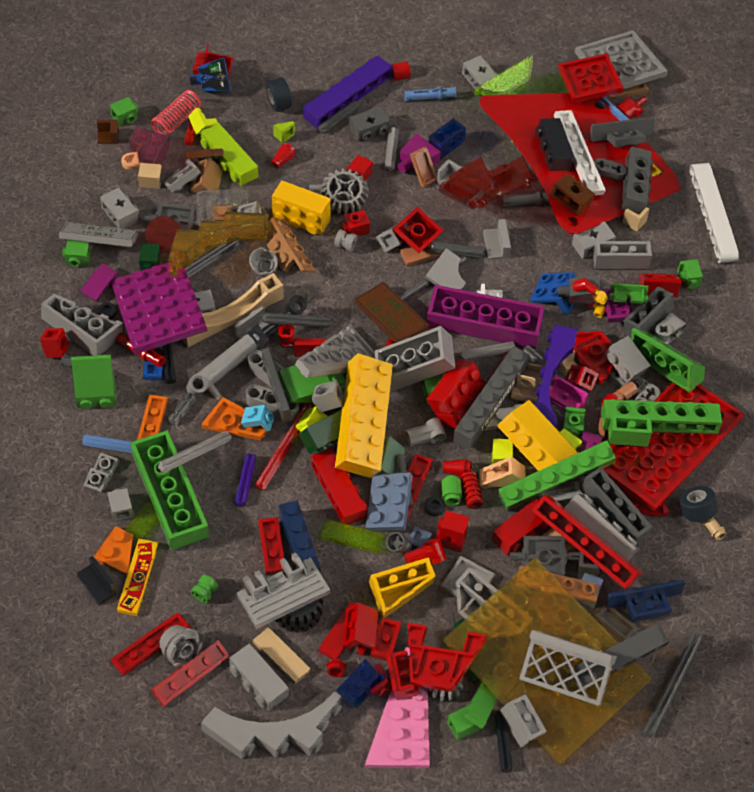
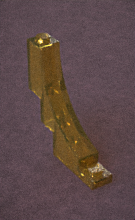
M225 211L223 221L201 220L199 231L177 229L168 260L169 276L177 277L178 270L182 269V266H190L199 256L220 245L239 240L267 239L268 232L272 231V221H269V214Z

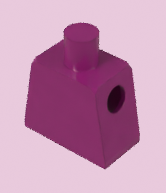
M416 133L401 149V163L398 164V169L402 173L409 169L416 173L410 154L422 147H427L434 166L440 162L441 151Z

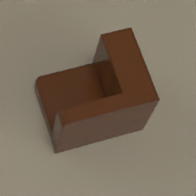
M97 120V143L119 144L118 120Z

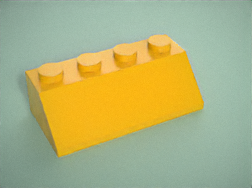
M530 400L509 413L497 425L538 471L578 454L575 448Z

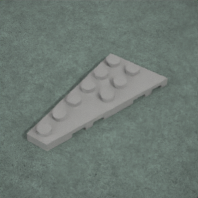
M350 324L345 330L342 329L339 334L333 335L324 341L321 346L315 347L312 352H308L300 357L295 365L306 378L347 373L348 361L359 353L375 358V351Z

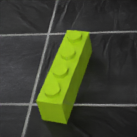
M219 122L201 131L200 142L204 149H223L224 155L212 156L214 160L217 159L222 169L229 172L233 182L243 186L259 177L256 163Z

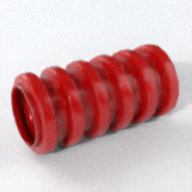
M465 472L459 478L461 479L466 505L469 509L480 508L484 504V500L482 499L477 475L475 472Z

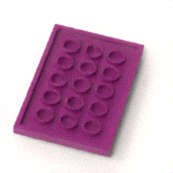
M181 258L118 277L111 281L134 354L208 331Z

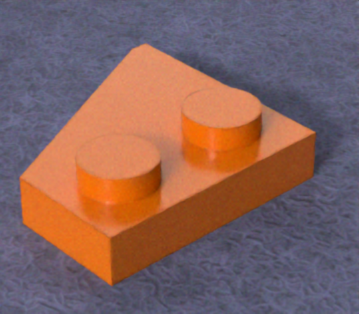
M115 526L94 555V558L97 562L127 576L131 560L133 534Z

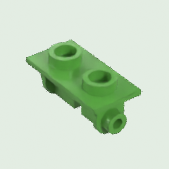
M611 283L609 297L613 302L627 303V298H630V303H647L648 286Z

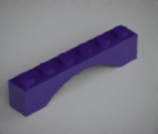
M555 325L554 330L549 332L548 342H551L550 348L545 350L544 360H547L545 367L542 366L540 378H543L542 385L538 384L536 396H539L538 403L534 402V405L556 429L558 420L550 403V385L558 367L573 353L577 337V329Z

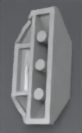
M470 567L456 581L458 614L481 633L486 634L489 639L520 635L532 622L533 618Z

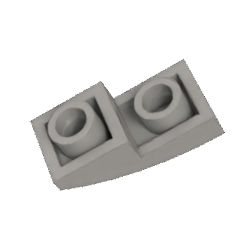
M100 453L94 468L90 469L83 486L102 493L120 462L119 459Z

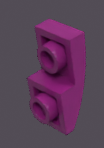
M102 263L91 275L80 292L98 302L105 289L110 287L111 281L115 279L118 272Z

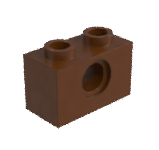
M566 173L554 184L550 196L579 216L591 205L595 193Z

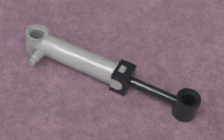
M301 295L292 296L285 306V311L281 314L302 315L307 308L306 299ZM292 303L298 304L300 310L293 308ZM267 324L262 329L258 325L254 326L245 336L201 371L193 375L187 383V392L197 397L208 389L217 400H220L222 395L214 384L244 361L250 352L259 350L269 340L266 335L279 324ZM193 382H199L202 388H194Z

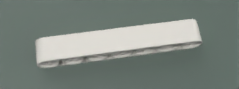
M709 163L690 165V175L693 176L691 179L694 188L697 189L698 201L702 204L700 207L703 216L706 217L705 223L707 229L710 230L709 235L712 244L715 245L713 248L716 257L719 258L718 263L738 261V248Z

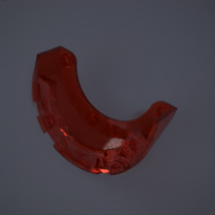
M523 156L508 164H502L489 172L482 158L479 157L450 175V180L440 184L439 191L459 204L471 208V210L477 207L481 209L487 206L488 203L502 198V196H507L519 189L524 191L530 188V184L535 179Z

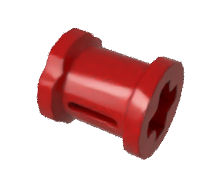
M283 324L279 327L278 335L280 337L278 342L284 348L294 345L295 329L292 325Z

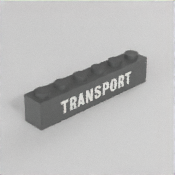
M515 346L511 348L455 428V443L468 450L472 449L517 384V375H523L528 368L530 354Z

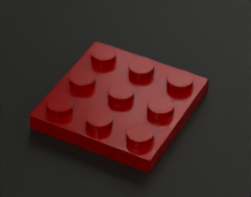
M607 53L558 64V70L573 103L623 92V85Z

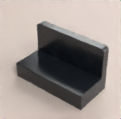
M92 555L89 557L90 565L76 574L97 604L101 605L114 597L116 590L112 580Z

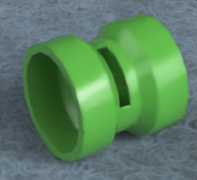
M202 575L198 580L199 584L194 586L190 592L195 599L202 603H208L211 593H214L219 585L210 576Z

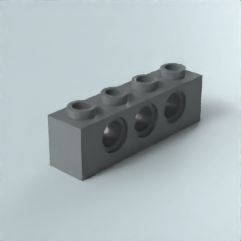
M631 146L625 162L627 172L624 176L621 210L626 211V209H629L634 213L641 214L646 207L648 208L650 203L648 195L651 190L649 182L652 178L650 170L653 165L651 151Z

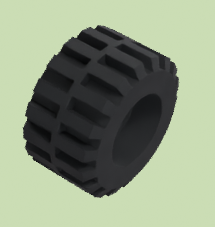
M323 597L309 603L304 608L297 609L276 619L275 622L279 621L281 628L286 626L287 631H291V628L295 629V632H299V629L302 628L303 631H308V626L313 628L315 621L319 622L321 619Z

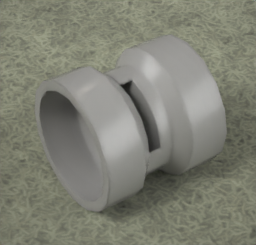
M340 229L335 237L334 246L338 248L344 247L347 251L352 252L356 246L358 235L353 233L347 234L346 231Z

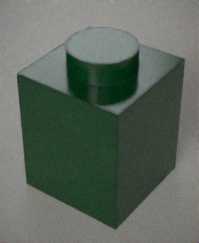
M141 243L139 256L140 271L160 264V244Z

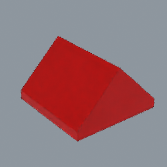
M639 273L640 285L648 286V296L657 287H660L672 293L673 298L678 297L682 279L676 274Z

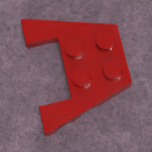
M408 623L411 684L417 687L453 692L486 643V634L467 632L463 650L456 651L424 646L423 643L427 633L426 625Z

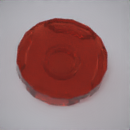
M159 216L153 219L145 231L148 244H160V252H170L176 249L182 238V229L179 223L167 216Z

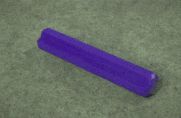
M247 453L245 456L235 499L237 506L246 505L256 463L255 454Z

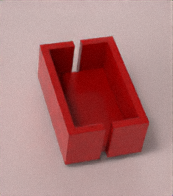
M456 359L455 369L445 373L426 399L433 412H436L435 416L440 419L443 427L456 428L486 386L483 377L479 376L481 373L474 361Z

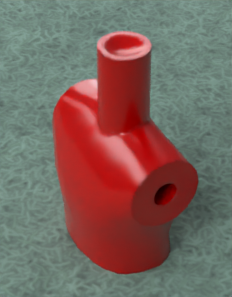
M626 96L617 108L629 119L639 117L644 111L641 105L647 102V98L642 96L634 101L629 96Z

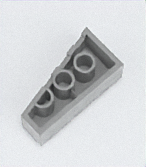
M53 294L41 303V319L54 328H64L66 337L93 356L103 354L116 343L117 335L121 332L123 333L122 322L109 320L108 316L95 314L87 307L81 308L76 306L75 302L59 295Z

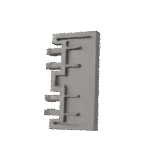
M296 553L292 554V561L297 567L294 571H292L285 558L281 559V566L288 578L281 571L265 580L259 570L256 571L255 578L261 586L259 588L254 587L248 576L243 577V581L251 595L249 596L246 590L243 589L237 592V597L256 629L330 594L328 585L311 557L302 563Z

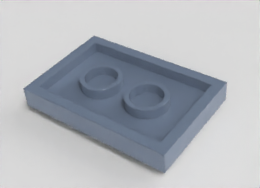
M411 473L375 474L372 477L366 521L367 531L406 530L413 477Z

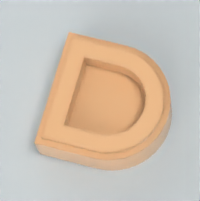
M138 152L123 155L121 161L125 169L131 170L140 167Z

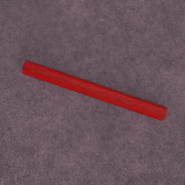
M305 403L256 481L255 485L258 489L265 490L300 433L295 426L307 409L316 407L314 403Z

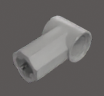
M432 418L422 426L405 430L406 439L410 447L430 441L435 444L436 441L440 440L442 442L447 437L439 418Z

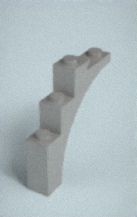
M334 691L321 705L312 711L280 722L260 723L247 721L228 715L214 707L201 722L202 731L241 759L246 754L248 756L252 754L256 748L255 744L275 758L280 753L284 754L290 743L310 756L313 751L317 753L322 747L323 731L327 728L330 717L332 715L336 716L340 712L342 696Z

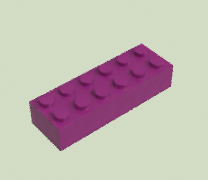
M435 285L427 313V323L429 328L442 326L449 332L504 343L512 341L515 345L524 347L529 345L536 349L545 306Z

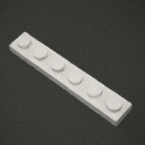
M572 110L556 111L554 118L561 119L575 157L573 163L582 184L594 192L595 195H604L605 187Z

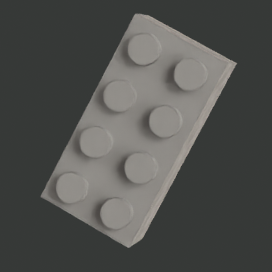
M442 326L375 350V359L393 364L390 392L455 369L452 336Z

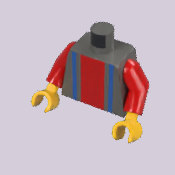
M599 275L569 278L568 286H558V297H569L570 304H587L590 308H595L593 314L598 318H602L605 314L606 308L603 305L608 298L605 292L600 291Z

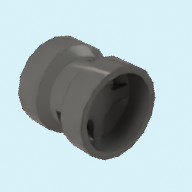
M393 532L387 537L386 546L396 555L404 556L403 553L411 551L412 542L401 533Z

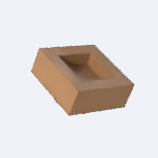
M213 206V224L231 223V206Z

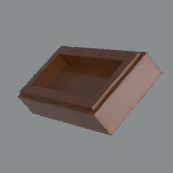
M222 148L188 151L186 159L222 156L224 153Z

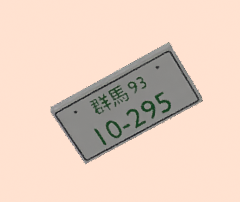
M67 222L59 232L60 239L132 247L139 237V230Z

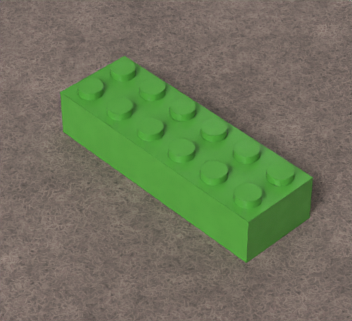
M168 430L130 442L133 459L171 551L209 538L208 524L183 465L165 473L158 469L161 461L177 454Z

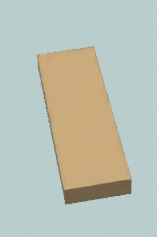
M269 627L253 639V643L294 684H297L311 672V668Z

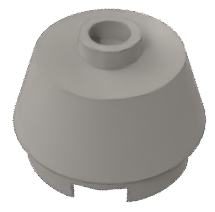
M174 625L168 628L161 636L159 643L166 662L178 668L183 666L194 655L199 654L202 648V642L199 640L198 633L181 625Z

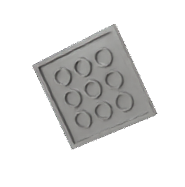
M634 30L575 47V54L579 59L607 53L623 85V89L667 76V69Z

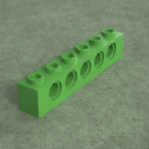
M611 399L604 400L601 410L603 430H608L612 414L651 417L652 432L718 434L722 424L720 404Z

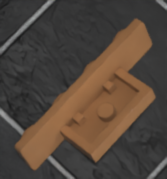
M272 217L270 221L277 233L267 246L278 258V264L282 271H289L296 263L302 272L313 274L315 269L312 266V262L307 258L303 247L297 242L296 236L288 227V223L282 218Z
M523 566L519 567L516 585L591 603H596L600 587L596 583Z

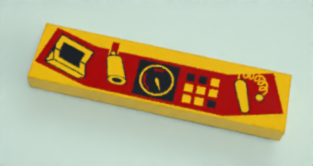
M138 539L117 607V613L138 616L159 546L158 542Z

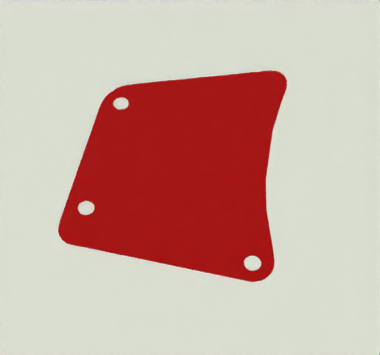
M569 93L486 95L479 99L482 109L510 137L530 164L546 192L557 222L564 230L570 233H581L602 224L604 221L607 222L624 215L625 210H621L624 178L621 181H615L600 176L605 187L604 195H595L591 205L579 216L551 197L550 194L554 184L566 173L582 184L574 163L570 170L550 171L548 164L545 162L544 152L540 148L539 138L535 134V129L540 119L554 118L556 111L572 110L593 162L598 158H603L625 166L626 157L631 146L651 151L653 164L660 167L663 173L652 176L649 185H651L648 195L650 203L681 190L675 173L647 141L639 143V145L629 144L623 147H615L607 140L595 142L590 140L592 124L620 121L601 98L573 103ZM602 101L606 107L598 109L594 103ZM567 218H576L578 220V225H569L567 223Z

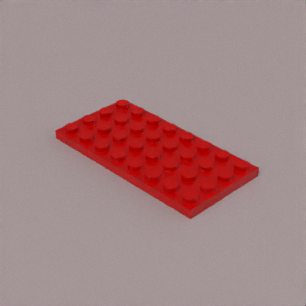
M672 382L654 402L672 401L720 404L722 424L718 434L652 432L648 447L610 445L616 460L614 464L603 468V470L618 487L654 512L744 418L745 414L700 384L688 392Z

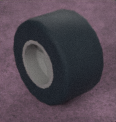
M281 77L267 81V96L273 110L279 111L291 107L292 98L286 80Z
M692 487L680 496L683 516L691 522H702L711 519L718 511L715 493L709 487Z

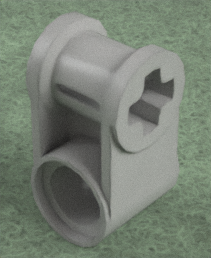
M671 313L656 326V334L654 336L670 344L675 338L683 334L687 324Z

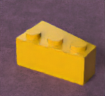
M428 557L372 574L369 585L381 617L386 618L431 586L435 579V573Z

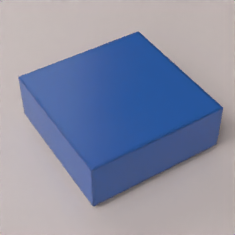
M145 361L143 380L162 381L164 365L157 367L153 363Z

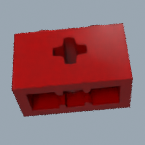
M446 510L444 517L439 519L436 538L441 540L443 548L462 552L467 538L470 517Z

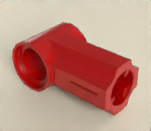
M439 538L429 540L423 546L403 553L407 564L428 557L431 564H437L447 559Z

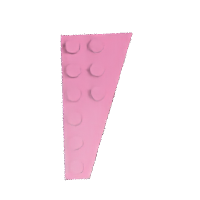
M406 648L405 651H407L408 655H410L409 648ZM419 687L420 695L397 700L393 689H391L365 763V768H429L428 688Z

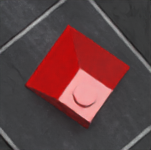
M418 207L393 228V231L418 254L444 231Z

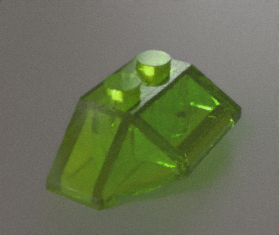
M533 56L527 57L483 83L474 91V94L483 97L486 95H513L514 91H522L526 88L525 84L530 80Z

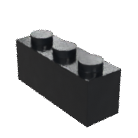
M540 119L538 126H536L535 134L539 138L540 148L544 152L545 162L548 164L550 171L570 170L575 157L561 119Z

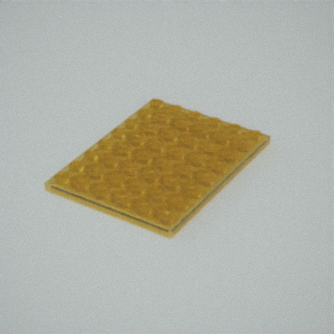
M534 558L445 637L443 641L451 650L462 651L467 632L486 634L487 641L469 669L503 706L524 694L527 695L547 731L535 740L560 766L638 694L652 678L637 662L611 674L601 706L519 679L530 645L532 630L544 632L599 651H604L618 644L557 579ZM535 645L533 653L536 659L547 655L542 646ZM561 652L551 655L556 666L566 662ZM549 658L538 662L543 673L553 669ZM578 658L571 663L574 667L583 662V660ZM568 664L558 669L563 680L571 676ZM536 665L528 668L526 677L534 679L540 676ZM555 671L545 676L550 685L560 682ZM573 679L565 682L569 691L574 692L578 690ZM594 684L585 690L589 698L597 700L599 691Z

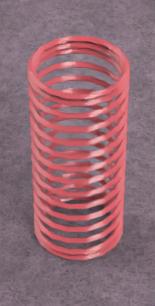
M191 90L183 92L151 121L154 131L157 134L160 133V136L164 138L169 136L189 118L187 115L189 116L196 108H201V100L198 95ZM186 93H189L197 100L199 107L197 106L194 99L191 98L189 95H186ZM187 97H189L195 103L196 106H194L189 99H187ZM155 121H157V124L161 130L163 129L159 125V123L165 128L166 131L164 132H166L167 135L161 133V131L157 128Z

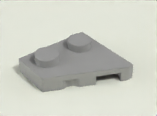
M187 159L185 161L187 166L183 170L177 169L164 182L171 193L181 190L184 184L195 180L201 173L191 160Z

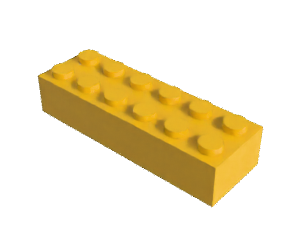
M359 353L348 361L335 468L368 478L381 471L393 364Z

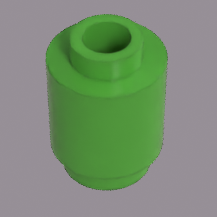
M454 475L446 476L441 481L442 499L446 505L456 506L460 504L462 499L461 479Z

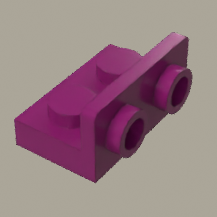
M604 288L603 292L606 293L608 298L605 303L608 323L624 322L633 312L632 309H629V305H631L630 298H627V303L613 302L609 297L610 288Z

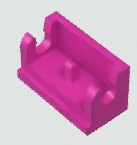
M557 375L553 378L549 392L552 404L564 411L566 407L582 409L585 407L588 393Z

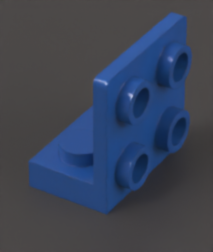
M574 272L542 274L530 301L532 303L556 302L563 314H570L574 304L569 303V297H558V286H568L569 278L576 277Z

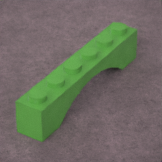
M606 440L500 488L499 496L506 510L509 511L560 484L592 473L599 467L603 469L614 464L616 457Z

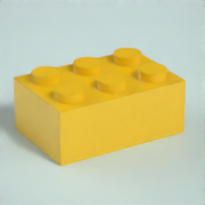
M281 180L272 195V216L278 219L282 218L293 227L302 228L311 234H323L330 222L331 198Z

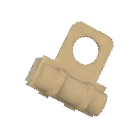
M529 363L523 375H517V384L512 390L511 399L518 402L530 400L533 404L534 402L538 403L539 396H536L538 384L542 385L543 378H540L542 365Z

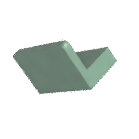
M390 436L384 438L381 471L377 474L399 473L396 455H404L405 448Z

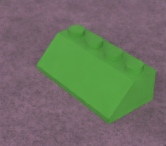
M637 328L632 329L631 340L651 365L649 368L688 392L704 381L705 366L701 363L696 362L647 331Z

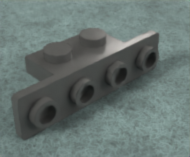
M648 117L592 124L590 140L592 142L607 140L615 147H623L629 144L639 145V143L646 142V135L653 134L655 119Z

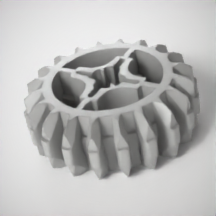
M342 168L341 172L336 169L334 174L329 173L328 177L324 178V183L321 184L320 195L331 198L332 212L337 210L338 215L341 211L347 214L348 211L351 213L355 212V209L359 211L361 206L365 205V200L368 199L369 188L367 187V182L363 181V175L358 176V172L352 173L351 169L345 172L344 168ZM333 186H335L336 191L335 194L332 195L330 190ZM357 188L359 193L354 197L353 192Z

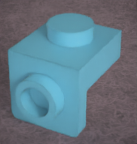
M266 405L245 407L241 424L244 427L261 425L266 431H270L274 421V414Z

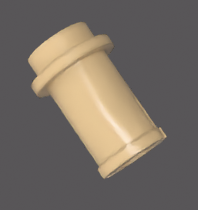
M714 517L702 521L711 532L713 539L721 540L725 537L726 529L721 527Z

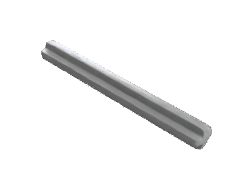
M223 431L161 461L158 469L162 473L170 471L229 442L232 436L228 431Z

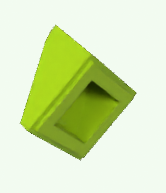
M291 121L275 124L273 126V135L284 143L295 135V123Z

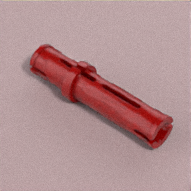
M122 332L119 333L115 339L116 343L134 353L129 336ZM154 349L137 354L142 360L149 361L157 367H162L166 360L164 356L156 353Z

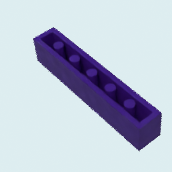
M378 55L368 60L366 64L357 68L349 76L344 77L339 83L331 86L329 90L307 103L303 107V118L318 129L320 124L352 101L360 100L391 78L392 66Z

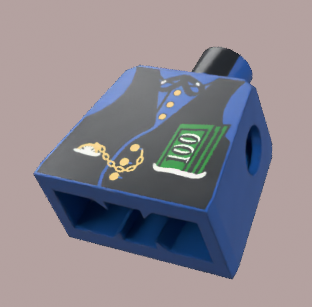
M225 58L199 66V74L189 76L191 86L201 84L202 91H231Z

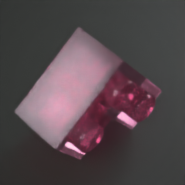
M135 127L129 139L131 153L138 152L140 163L162 165L170 150L168 135Z

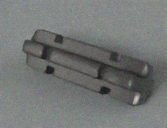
M188 393L184 397L185 400L179 403L174 410L175 413L168 417L170 424L178 425L181 421L180 418L182 419L191 408L190 405L196 402L195 395Z

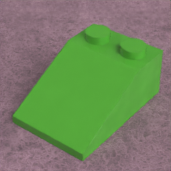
M111 355L71 357L77 408L90 409L91 407L109 408L116 406V385Z
M296 365L278 371V375L291 403H313L312 395L314 394L315 386L337 380L343 393L345 391L346 381L342 373L306 378L300 373Z

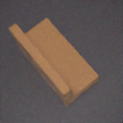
M207 157L196 164L201 173L191 182L189 190L192 193H197L204 189L212 196H215L218 192L223 169L211 158Z

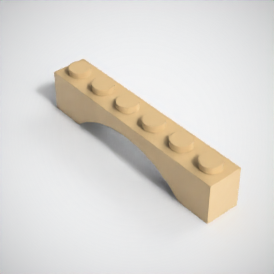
M274 273L258 280L244 295L229 305L212 312L202 313L208 331L182 339L187 347H190L237 323L239 320H243L253 310L261 306L266 308L284 299L283 284Z

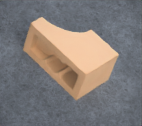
M512 456L479 470L480 487L483 489L504 487L526 477L525 466Z

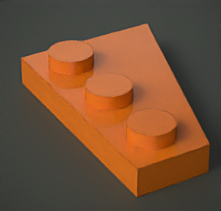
M222 397L201 424L202 429L216 432L228 431L230 435L259 441L268 432L261 425L244 427L241 421L245 408Z

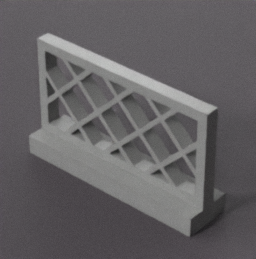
M532 630L530 645L519 679L601 706L612 665L615 664L617 656L544 632ZM535 645L542 646L547 655L536 659L533 653ZM561 652L566 662L556 666L551 655ZM549 658L553 669L543 673L538 662ZM580 658L583 660L586 668L576 673L571 662ZM568 664L573 675L563 680L558 669ZM536 665L540 676L534 679L526 677L528 668ZM597 665L606 667L604 676L596 679L591 669ZM555 671L560 682L550 685L545 676ZM589 671L593 682L583 686L578 675ZM575 678L580 689L571 692L568 690L565 682ZM595 684L599 691L597 700L589 698L585 689Z

